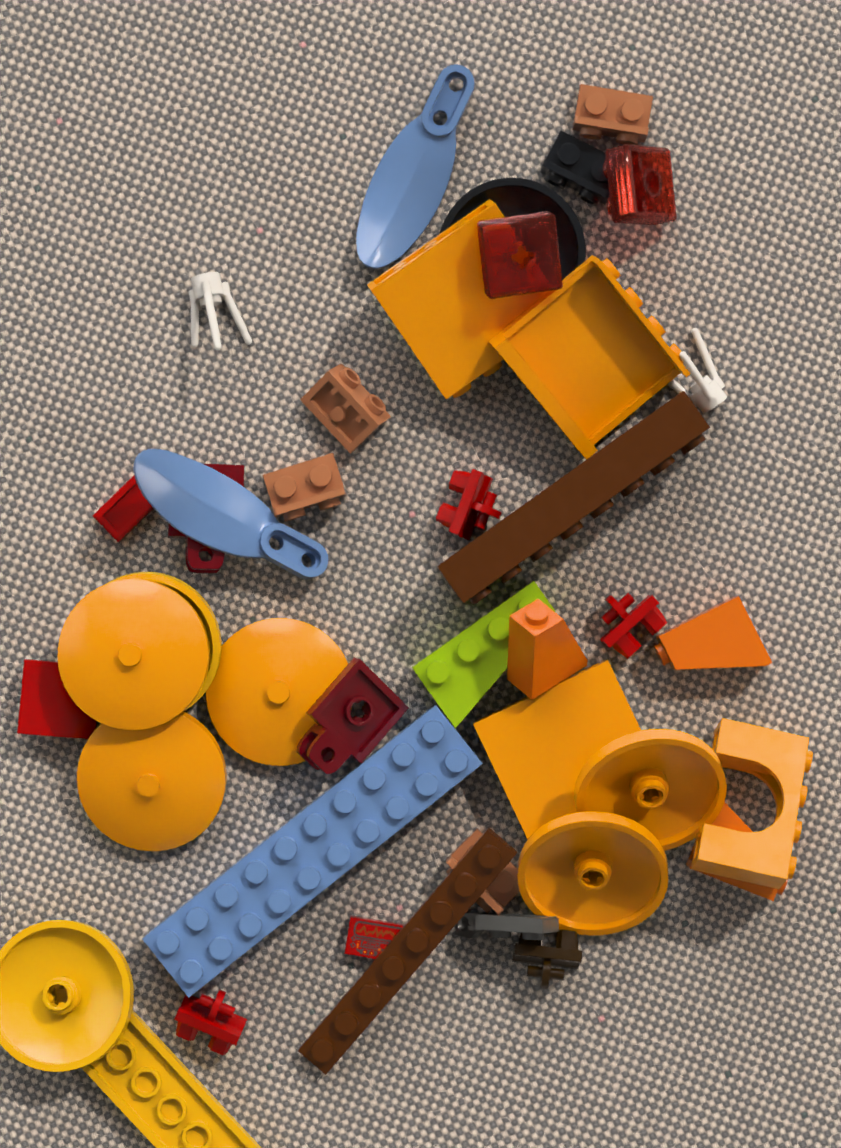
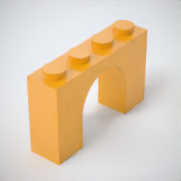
M721 718L714 731L713 751L718 756L722 767L750 773L768 786L775 800L776 816L770 827L758 832H741L704 823L696 836L691 865L692 870L780 889L787 879L793 878L797 858L791 856L793 843H798L802 830V821L797 820L798 808L804 807L807 797V786L802 785L804 773L809 772L813 758V752L808 751L809 737Z

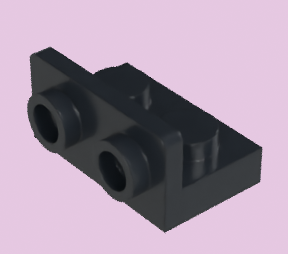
M560 131L547 158L542 164L540 173L546 175L544 178L546 182L557 188L564 189L565 186H568L578 191L577 196L591 205L597 206L598 202L606 205L627 163Z

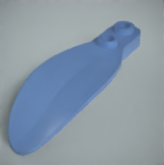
M450 65L441 71L422 113L406 125L397 135L381 159L371 179L363 201L356 232L357 254L360 261L366 267L379 269L399 259L424 232L441 203L454 166L456 128L475 88L472 73L462 65ZM456 78L463 81V88L457 92L449 88L450 82ZM438 112H443L447 115V122L443 125H437L433 121L435 114Z
M147 449L141 451L136 456L133 471L141 493L155 511L182 534L204 546L225 554L244 558L266 559L302 579L315 578L326 570L328 554L320 543L287 525L279 523L272 511L258 497L236 481L200 462L167 450ZM270 538L278 540V550L271 548L269 544ZM303 555H307L311 559L310 567L302 564L301 558Z

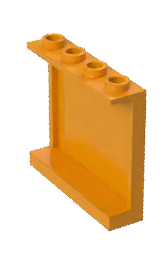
M490 199L367 284L445 399H448L450 396L457 398L463 395L472 387L471 382L481 375L484 377L490 376L501 368V361L503 359L489 341L552 289L496 203Z
M594 255L590 256L489 341L586 460L598 451L594 444L680 373L686 378L690 375V372L683 365L684 363L679 356L682 351L674 343L669 347L661 337L666 333L661 324L652 315L646 318L639 309L643 305L639 296L631 287L624 290L616 280L621 276L616 267L608 258L601 261Z
M603 660L571 675L533 700L525 697L472 722L527 840L536 830L549 821L577 812L574 799L577 777L585 763L595 752L621 736L641 731L608 660Z

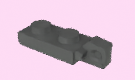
M466 912L455 925V935L478 938L484 930H489V937L511 938V932H522V939L545 940V933L559 932V918L557 916L508 913L498 915L497 913Z

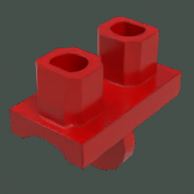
M472 469L471 473L455 470L449 482V489L462 494L458 507L443 502L437 513L436 521L449 528V532L470 540L475 526L485 529L489 517L500 520L502 512L493 508L497 495L489 492L493 478L475 469Z
M629 593L619 601L609 595L604 600L611 608L601 618L607 625L618 616L621 620L600 641L607 648L613 647L615 651L628 659L642 646L629 632L631 628L640 622L653 636L667 624L663 614L656 607L659 602L653 595H648L633 610L627 613L626 609L635 602V599Z
M220 989L215 999L201 994L200 998L194 996L188 998L185 995L174 1020L178 1021L176 1036L187 1041H194L198 1030L212 1036L208 1047L211 1051L222 1056L228 1052L232 1045H237L247 1019L234 1014L235 1007L223 1003L226 992Z

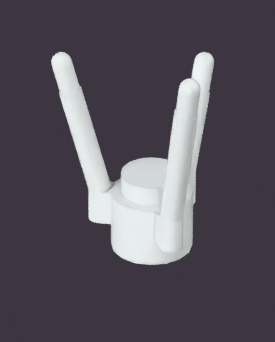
M207 272L193 276L191 278L193 289L188 291L191 302V346L194 348L198 346L200 303V307L207 310L214 349L216 351L221 350L220 333L214 306L222 303L221 297H223L245 343L250 345L252 339L230 294L228 282H221L219 272Z
M693 328L691 333L710 378L708 375L702 377L686 352L682 351L679 356L696 381L689 387L692 394L674 379L667 385L678 394L685 391L695 407L698 406L701 412L705 414L723 402L727 396L722 390L725 384L716 372L698 329Z

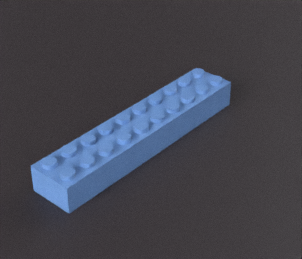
M434 704L151 929L142 938L143 941L189 998L483 764L457 729L454 728L438 705Z

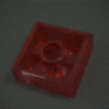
M629 144L612 147V149L607 148L603 172L608 179L609 198L607 200V210L612 221L621 224L641 225L675 222L677 216L670 150L662 147Z
M546 211L478 221L477 230L484 291L490 299L552 291L563 287L556 217L554 214ZM519 246H522L528 252V257L523 259L522 264L511 259V256L518 252Z

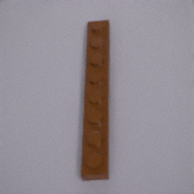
M488 827L302 1043L298 1052L326 1075L516 856L517 851Z

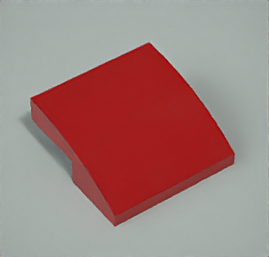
M24 659L17 733L89 739L90 735L97 728V721L84 713L69 696L60 676L58 662Z

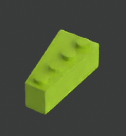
M535 581L523 587L412 666L455 729L507 669L510 615L537 599L556 612Z

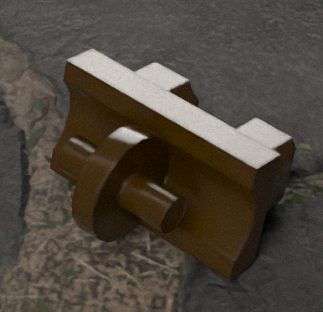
M559 930V932H556L555 948L541 946V940L522 939L521 932L519 941L513 949L512 962L542 965V967L528 965L527 976L540 978V989H548L550 979L564 980L565 969L551 968V966L578 969L579 963L582 962L583 951L578 950L576 931Z

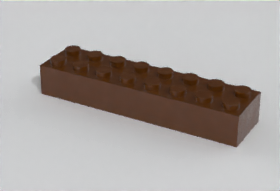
M682 391L437 566L438 571L462 604L469 600L472 605H475L492 593L488 585L498 578L503 584L522 571L518 565L528 557L535 562L553 549L549 542L554 538L560 536L564 541L584 526L580 522L582 518L588 514L593 519L597 518L614 506V503L611 501L613 496L620 492L624 498L642 486L645 482L641 476L648 471L655 476L673 464L675 459L672 454L680 449L683 455H685L705 441L706 438L702 433L709 429L710 426L685 391Z

